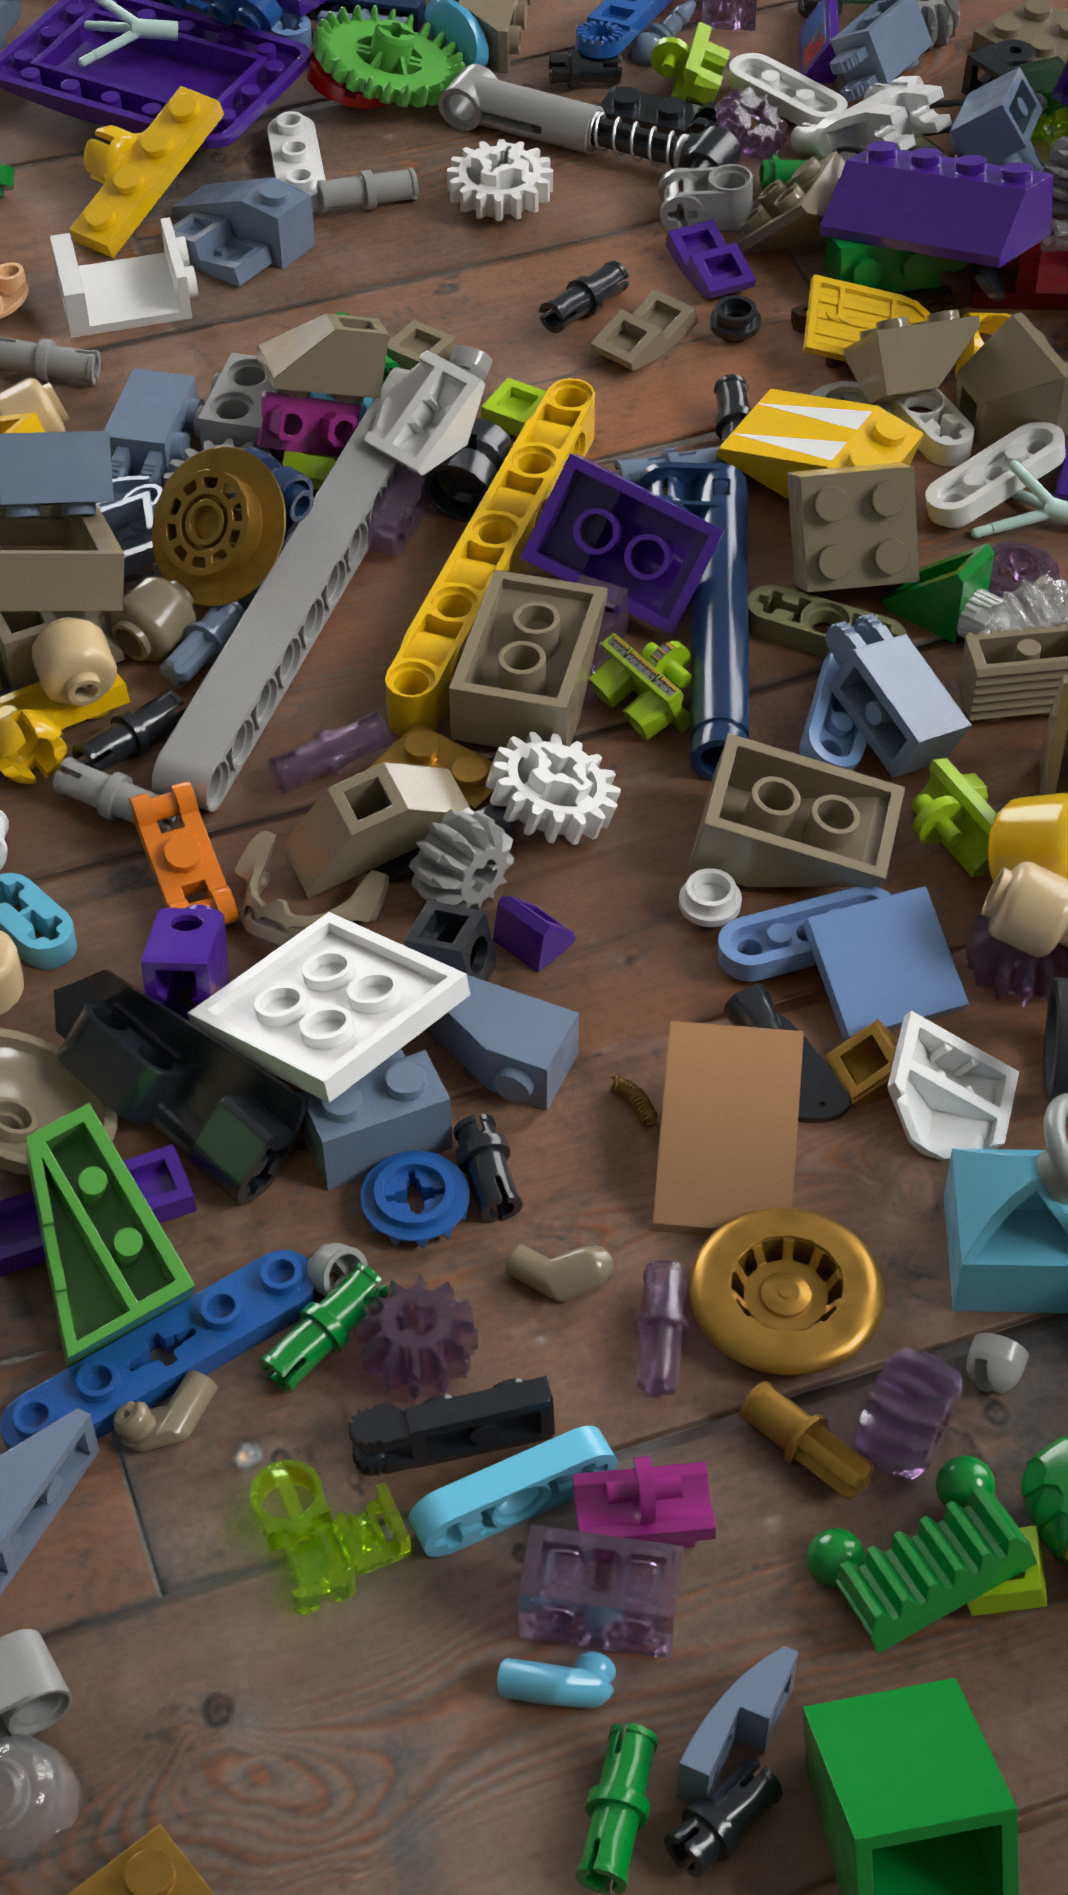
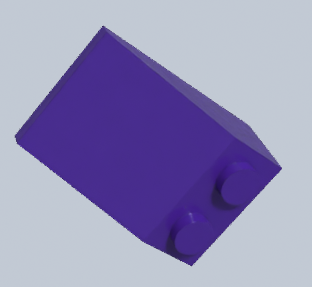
M570 453L520 558L567 582L607 588V602L673 635L725 530L580 455Z

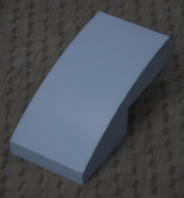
M193 211L173 225L175 236L185 237L190 264L224 282L241 286L273 263L269 245L234 237L229 218Z
M786 1646L781 1647L743 1674L723 1694L692 1737L679 1763L677 1797L692 1802L696 1799L706 1800L713 1794L736 1741L761 1752H766L794 1687L798 1651Z

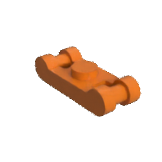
M185 781L171 785L169 793L151 798L148 793L129 797L131 814L165 908H187L190 905L202 904L222 912L225 925L238 922L239 917L234 897L224 879L190 782ZM178 816L182 828L161 834L157 821ZM206 891L208 897L206 899L188 903L185 896Z

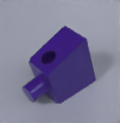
M202 904L190 905L187 908H163L158 910L141 960L144 992L188 1021H190L188 1012L194 1008L186 1007L179 1002V996L184 990L193 987L190 1001H196V1007L229 984L224 914L217 909H212Z

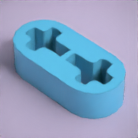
M16 873L0 874V930L10 936L17 947L19 957L30 966L43 970L56 969L67 964L77 951L73 920L69 914L29 878ZM20 903L21 911L18 912L12 906ZM38 930L44 936L36 939L35 931Z

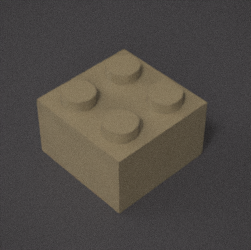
M894 462L787 472L795 586L805 592L920 582L914 466Z

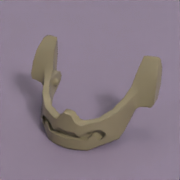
M260 831L249 842L235 868V873L247 882V888L238 912V916L246 931L256 937L281 946L328 912L353 923L377 920L389 888V876L385 873L371 870L351 898L325 913L313 916L294 915L290 912L287 902L280 898L266 904L260 899L259 895L270 881V873L266 872L277 837L276 834L269 831Z

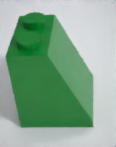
M956 1678L803 1706L806 1769L841 1895H1019L1018 1808Z

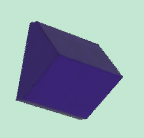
M510 895L507 897L502 896L498 902L493 941L537 973L572 946L577 938L574 936L573 931L534 903Z

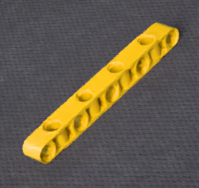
M568 378L559 380L548 388L536 411L526 421L408 628L400 650L385 677L387 719L389 728L396 735L402 737L417 722L433 731L439 727L450 706L449 686L494 570L525 574L530 563L521 559L520 556L569 454L585 457L594 441L595 391L588 382Z

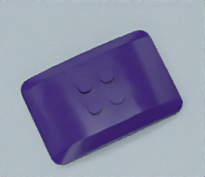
M58 0L0 52V88L78 119L101 126H117L131 133H142L151 125L179 87L183 86L220 102L224 116L199 147L215 149L228 146L236 141L308 68L310 51L306 45L294 40L262 31L255 32L237 24L226 26L215 18L155 1L112 0L138 19L178 21V41L138 38L101 59L81 67L78 64L80 57L124 34L86 30L84 22L125 21L94 0Z

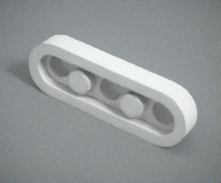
M758 53L741 54L733 58L729 64V86L732 90L802 127L801 123L819 124L821 120L829 115L839 114L847 110V101L842 95L766 55Z
M289 111L281 113L267 127L274 178L310 194L312 212L319 210L316 191L317 180H326L315 124L310 118L303 116L299 112Z
M1049 422L1025 424L932 482L926 490L925 497L929 518L941 526L960 528L1025 488L1026 486L1009 469L1008 465L1012 460H1017L1036 480L1052 471L1064 461L1066 456L1063 430Z

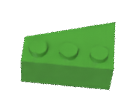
M90 1103L26 1137L27 1164L66 1368H69L192 1296L195 1284Z

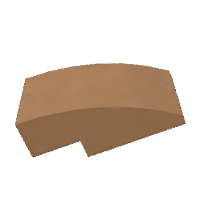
M670 1021L652 1231L711 1236L722 1225L743 1214L767 1208H792L804 1031Z

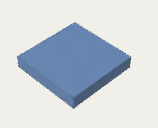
M926 886L807 917L803 923L844 1042L877 1019L891 1031L902 1027L903 1018L910 1011L930 1020L963 1011L969 1005Z

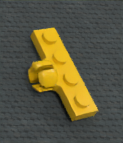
M180 86L151 125L142 133H131L113 125L98 128L95 131V136L111 142L108 145L96 139H89L85 147L83 163L86 170L91 173V180L103 186L70 227L69 231L75 242L114 258L224 116L220 102Z
M116 673V680L110 690L94 703L84 706L56 703L48 698L40 681L1 696V772L10 780L23 784L37 783L35 775L31 772L36 767L45 778L48 779L53 776L61 767L60 764L67 753V745L60 737L64 735L62 730L87 719L103 717L112 709L130 703L126 683Z

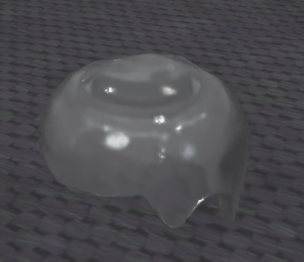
M20 1734L0 1737V1859L9 1857L19 1859L38 1855L48 1839L62 1829L71 1828L77 1818L80 1783L68 1759L59 1751L30 1735Z

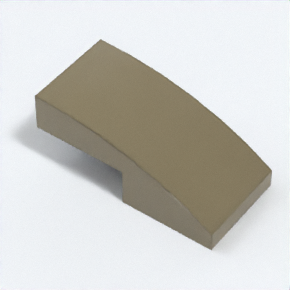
M654 289L633 314L621 309L590 343L591 350L632 371L639 369L665 354L698 323L696 308Z

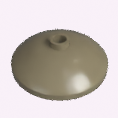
M0 1028V1171L30 1177L26 1158V1137L90 1103L109 1138L113 1141L117 1130V1113L110 1109L62 1066L57 1058L60 1047L27 1033Z

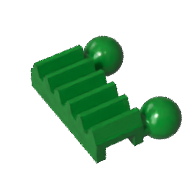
M960 1455L949 1459L942 1465L938 1471L935 1486L937 1496L945 1506L944 1520L936 1523L927 1516L919 1520L918 1534L912 1538L901 1531L893 1534L891 1550L884 1553L875 1546H872L865 1552V1548L859 1538L852 1532L841 1528H830L821 1531L810 1542L806 1554L809 1572L821 1585L840 1591L848 1608L854 1611L865 1628L871 1644L878 1654L1037 1564L1030 1542L994 1495L996 1485L991 1469L977 1457Z

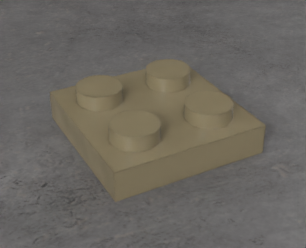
M1028 0L976 29L973 34L972 48L979 50L993 43L1008 39L1021 40L1031 44L1036 51L1031 80L1042 85L1060 75L1068 61V14L1052 6L1047 0Z

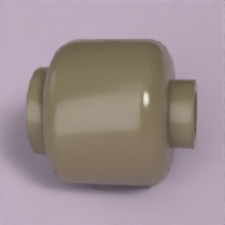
M152 576L139 581L123 596V611H111L112 637L118 641L123 652L134 660L160 662L167 659L183 642L185 627L192 622H197L191 594L183 585L176 581H167L163 578Z

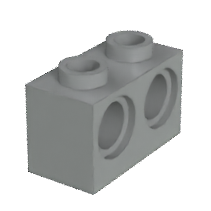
M232 352L222 372H217L214 375L211 384V394L205 405H200L197 408L194 417V434L201 439L202 451L204 450V441L210 440L215 446L224 444L227 438H232L235 447L241 448L250 441L254 442V447L262 451L268 449L272 456L274 449L256 446V439L261 421L262 390L278 392V389L272 388L256 356Z

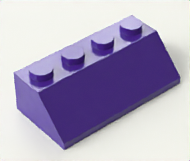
M873 142L867 145L866 150L846 161L821 221L820 236L1000 268L1051 235L1053 173L1034 171L1031 164L1023 162L1008 163L1002 166L987 163V158L979 155L951 158L942 156V152L934 148L907 151L897 149V144L894 142Z

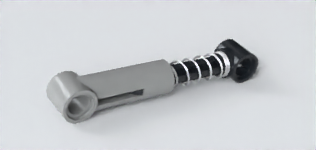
M471 64L464 67L439 97V110L444 120L460 131H470L480 125L586 154H592L596 148L602 153L611 149L617 157L630 154L635 162L649 159L652 166L657 167L664 163L667 164L670 170L675 168L719 167L727 164L737 165L742 154L737 138L729 130L722 127L711 126L705 128L700 134H683L675 137L673 130L669 135L659 133L656 126H653L651 130L640 128L638 121L633 125L621 123L619 116L615 121L606 119L601 106L498 80L492 71L479 64Z

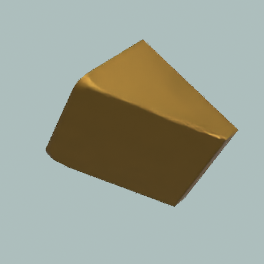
M879 1019L825 1055L856 1108L891 1097L887 1086L898 1039Z

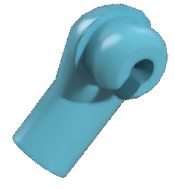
M594 1651L580 1654L575 1661L574 1667L505 1658L499 1667L497 1689L499 1695L503 1698L543 1705L594 1709L606 1703L613 1694L614 1689L611 1682L615 1678L616 1668L610 1658Z

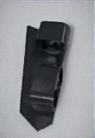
M101 970L84 979L53 990L56 1032L65 1039L57 1053V1058L67 1071L120 1116L139 1124L152 1123L183 1150L196 1167L238 1204L246 1205L253 1202L270 1187L286 1161L304 1120L308 1100L303 1094L109 970Z

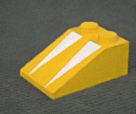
M770 388L721 444L716 456L789 500L787 472L894 462L910 465L924 433L877 405Z

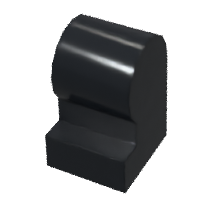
M1008 39L967 54L961 92L968 95V93L1018 67L1021 68L1030 84L1036 54L1035 48L1025 41ZM979 68L986 72L980 78H978Z
M428 900L403 940L406 947L484 981H488L497 965V958L485 911Z

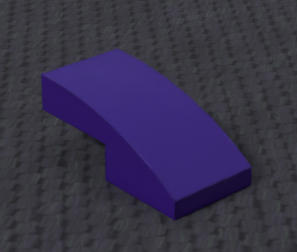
M714 220L668 231L665 245L687 280L708 299L755 287L756 278L737 243L727 245Z

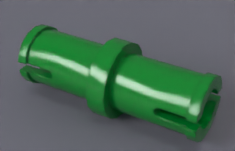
M357 1263L352 1271L319 1304L310 1302L300 1312L301 1321L267 1355H263L259 1359V1365L263 1371L267 1372L270 1368L273 1369L267 1377L281 1390L292 1393L296 1389L297 1384L331 1351L340 1353L350 1342L348 1334L381 1301H385L389 1297L390 1292L387 1285L381 1284L378 1288L375 1287L382 1280L381 1277L367 1265Z
M620 1723L610 1727L607 1738L609 1742L599 1785H595L589 1790L585 1811L591 1820L581 1864L578 1865L575 1878L584 1888L600 1894L609 1895L611 1879L614 1880L612 1890L615 1894H621L626 1891L629 1880L627 1875L637 1830L646 1826L651 1805L645 1797L653 1755L657 1750L659 1739L653 1731L635 1723H626L624 1739H622L624 1728Z

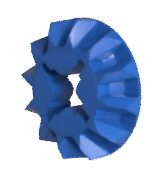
M427 1151L401 1152L382 1160L368 1173L361 1188V1210L368 1220L372 1233L381 1232L387 1235L394 1247L403 1240L415 1241L424 1249L429 1239L438 1236L450 1239L454 1226L459 1221H466L470 1198L469 1185L460 1168L439 1154ZM409 1184H416V1191L420 1192L421 1198L424 1201V1210H421V1214H415L414 1211H411L407 1203V1194L410 1193Z

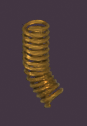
M613 1074L610 1077L613 1079L610 1092H614L618 1096L621 1095V1097L628 1100L641 1125L649 1126L653 1124L658 1117V1113L645 1091H642V1088L638 1087L637 1083L633 1084L632 1080L629 1081L628 1078H620V1076L616 1077ZM655 1116L651 1122L645 1124V1122L650 1121Z

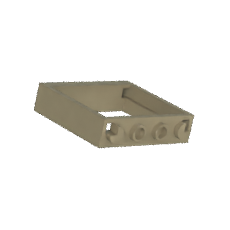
M95 504L96 514L61 516V505L39 506L40 516L24 518H5L4 507H0V546H67L68 550H0V611H123L125 554L97 504Z

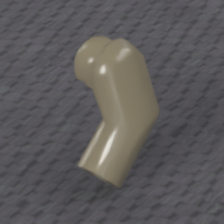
M520 1244L508 1260L506 1274L554 1301L567 1302L602 1287L613 1273L614 1263L610 1253L597 1245L579 1247L550 1259L532 1248Z
M193 1370L188 1371L167 1405L149 1409L145 1402L135 1403L129 1401L122 1405L114 1416V1429L121 1436V1442L124 1446L141 1453L184 1442L190 1437L218 1390L217 1385L203 1373Z

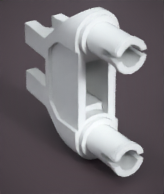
M901 76L891 81L890 84L874 83V87L869 86L866 89L863 101L839 114L829 115L821 120L819 124L801 123L802 127L796 126L791 134V146L797 154H817L821 160L832 154V150L841 144H851L867 149V145L870 143L889 141L896 143L897 149L908 150L916 145L914 135L911 134L913 130L920 134L938 133L952 125L950 114L939 115L929 107V105L944 97L941 86L924 85L920 76ZM841 152L839 155L846 162L857 154Z

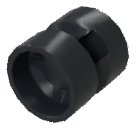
M475 418L467 446L428 472L424 480V493L430 504L439 513L450 519L469 522L513 446L510 436L500 426L491 421Z

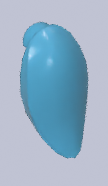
M431 0L424 12V23H430L429 35L431 39L434 40L443 31V48L449 43L455 42V54L458 52L463 54L465 67L471 64H479L485 67L488 63L489 51L486 36L479 21L467 8L454 0Z

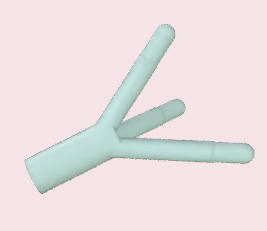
M94 0L125 22L85 21L84 28L91 31L124 34L80 57L78 64L81 67H85L138 38L178 41V21L138 19L112 0Z
M1012 460L1008 465L1009 469L1032 493L1022 489L1011 496V498L1039 510L975 527L971 530V536L977 539L1048 519L1068 525V501L1054 498L1017 460Z

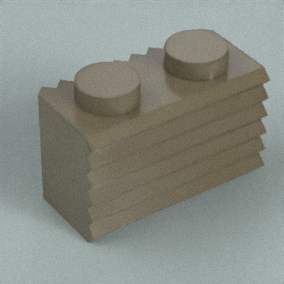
M1062 623L1059 627L1050 624L1048 628L1039 625L1036 629L1027 626L1024 631L1015 628L1012 632L1004 629L1001 633L992 630L989 634L981 631L978 635L969 632L965 636L958 682L959 694L968 721L984 720L987 722H997L1005 717L1030 714L1049 716L1063 675H1068V625Z

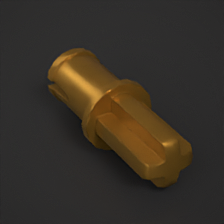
M767 1381L758 1384L747 1395L740 1409V1418L752 1424L785 1451L784 1459L790 1465L799 1466L802 1464L845 1499H854L868 1487L874 1471L873 1465L829 1431L828 1420L821 1414H815L811 1417Z

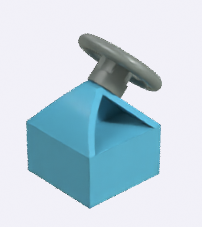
M1068 1093L1056 1096L1046 1109L1044 1115V1137L1047 1150L952 1148L944 1191V1209L953 1311L1068 1313V1140L1066 1136V1124L1068 1126Z

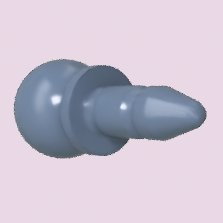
M689 0L677 6L672 11V14L661 24L651 23L648 27V32L640 33L631 42L629 51L631 60L640 66H652L650 56L655 43L664 37H674L682 29V25H686L689 22L696 8V2Z

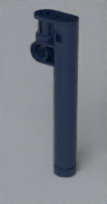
M660 462L646 467L640 474L638 485L725 530L691 598V675L693 678L690 689L691 768L697 775L707 780H712L728 733L750 739L748 485L746 476L741 470L732 465L723 463ZM665 479L668 480V495H663V480Z

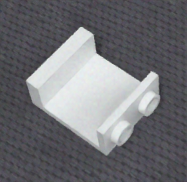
M170 217L160 219L164 253L78 266L70 233L50 236L57 281L71 338L192 319L190 298L198 297L194 267L190 266L185 237L175 236Z

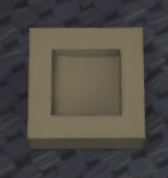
M412 320L388 342L387 355L393 361H396L402 369L411 370L420 362L418 358L426 350L449 361L453 347L456 346V337L417 320Z

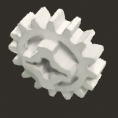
M499 139L497 146L491 147L485 141L479 142V148L476 150L468 147L463 148V157L453 156L451 158V167L447 168V188L450 191V201L452 203L460 202V211L463 213L475 209L476 218L478 219L488 216L494 217L496 221H502L504 214H511L515 219H521V212L525 209L533 213L538 212L539 203H548L550 201V192H553V169L550 168V158H540L539 148L525 151L524 142L521 141L513 144L505 142L504 139Z
M529 732L525 743L515 736L511 737L506 748H498L486 781V787L494 790L490 799L491 804L507 807L503 817L506 822L519 819L520 822L525 824L523 833L528 836L538 829L545 832V837L549 843H554L557 835L560 834L564 835L572 845L578 844L582 833L594 840L598 837L601 827L608 828L617 808L616 802L621 790L612 785L616 776L613 770L598 768L602 760L599 754L588 756L581 751L582 743L579 741L574 742L570 747L562 745L559 734L555 733L552 734L549 742L542 741L535 732Z

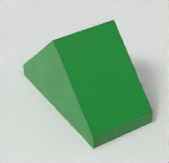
M986 543L919 568L920 582L897 584L881 602L888 611L952 643H956L962 637L958 635L957 625L965 604H967L969 598L977 590L984 589L989 592L995 552L990 544Z

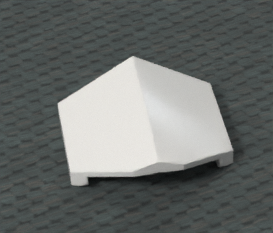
M428 350L419 356L420 362L393 386L377 410L371 431H367L364 441L369 446L421 476L467 446L486 385L480 378Z
M910 1011L903 1018L887 1088L909 1143L923 1155L939 1160H947L951 1157L952 1148L996 1149L1005 1143L1019 1071L915 1012Z

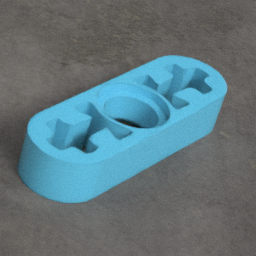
M595 1426L579 1427L429 1493L412 1508L408 1520L424 1552L428 1556H446L573 1500L572 1474L616 1470L618 1461L599 1428Z

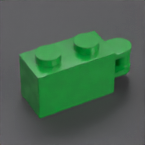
M825 237V277L892 293L940 287L941 272L961 270L969 263Z

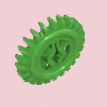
M356 5L351 20H349L346 8L342 6L338 11L337 18L334 12L330 11L326 19L322 18L319 21L312 44L315 49L314 55L321 63V67L325 72L332 74L331 78L336 82L346 83L348 90L352 92L360 91L363 93L362 97L370 100L375 97L379 99L380 103L389 105L390 102H395L399 107H407L408 103L414 107H425L426 103L430 106L438 105L440 95L465 67L463 54L461 52L455 54V42H451L443 48V31L434 40H428L430 23L427 22L420 32H414L412 30L414 20L412 14L408 17L406 24L395 20L396 12L395 9H392L387 20L380 21L378 9L375 5L371 9L369 19L365 20L362 17L360 5Z

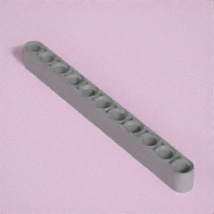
M396 367L389 373L382 385L380 398H374L314 497L311 511L297 525L273 569L262 583L161 750L152 774L153 793L158 795L169 793L171 785L189 781L193 788L198 808L213 812L223 802L414 472L372 448L364 441L365 434L372 429L378 408L396 382L410 370Z

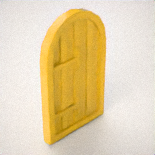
M814 274L810 283L803 352L846 362L844 349L860 340V332L876 328L877 322L898 317H908L909 325L927 321V315H930V312L918 301L904 295Z

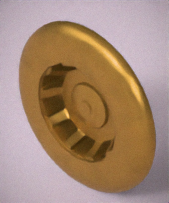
M228 446L201 451L179 466L171 475L159 496L152 522L153 552L163 578L167 581H176L183 585L191 594L193 603L203 606L226 605L236 602L253 592L273 569L284 542L286 509L283 494L275 476L255 455L245 450ZM236 492L235 497H231V494ZM227 554L226 558L222 560L221 557Z
M796 1208L756 1210L725 1223L712 1233L698 1251L692 1263L688 1280L690 1307L699 1328L708 1340L732 1360L754 1370L776 1375H808L834 1368L846 1362L862 1350L871 1340L880 1324L885 1305V1288L880 1269L872 1253L859 1237L839 1222L827 1216ZM747 1270L752 1271V1274L749 1277L745 1275V1272ZM820 1275H825L828 1281L824 1282ZM835 1300L833 1303L828 1305V1301Z

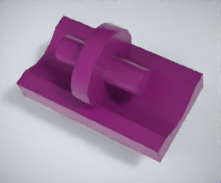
M262 390L261 421L256 446L339 457L358 426L361 404L314 397L291 398L288 394Z
M649 1456L633 1457V1468L572 1474L581 1552L591 1551L597 1557L622 1554L623 1550L627 1547L664 1544L669 1550L695 1547L700 1540L716 1538V1523L710 1499L706 1462L652 1467Z

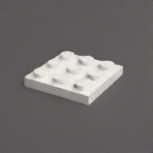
M328 912L189 1011L188 1016L191 1023L228 1045L264 1070L330 1103L471 994L466 973Z

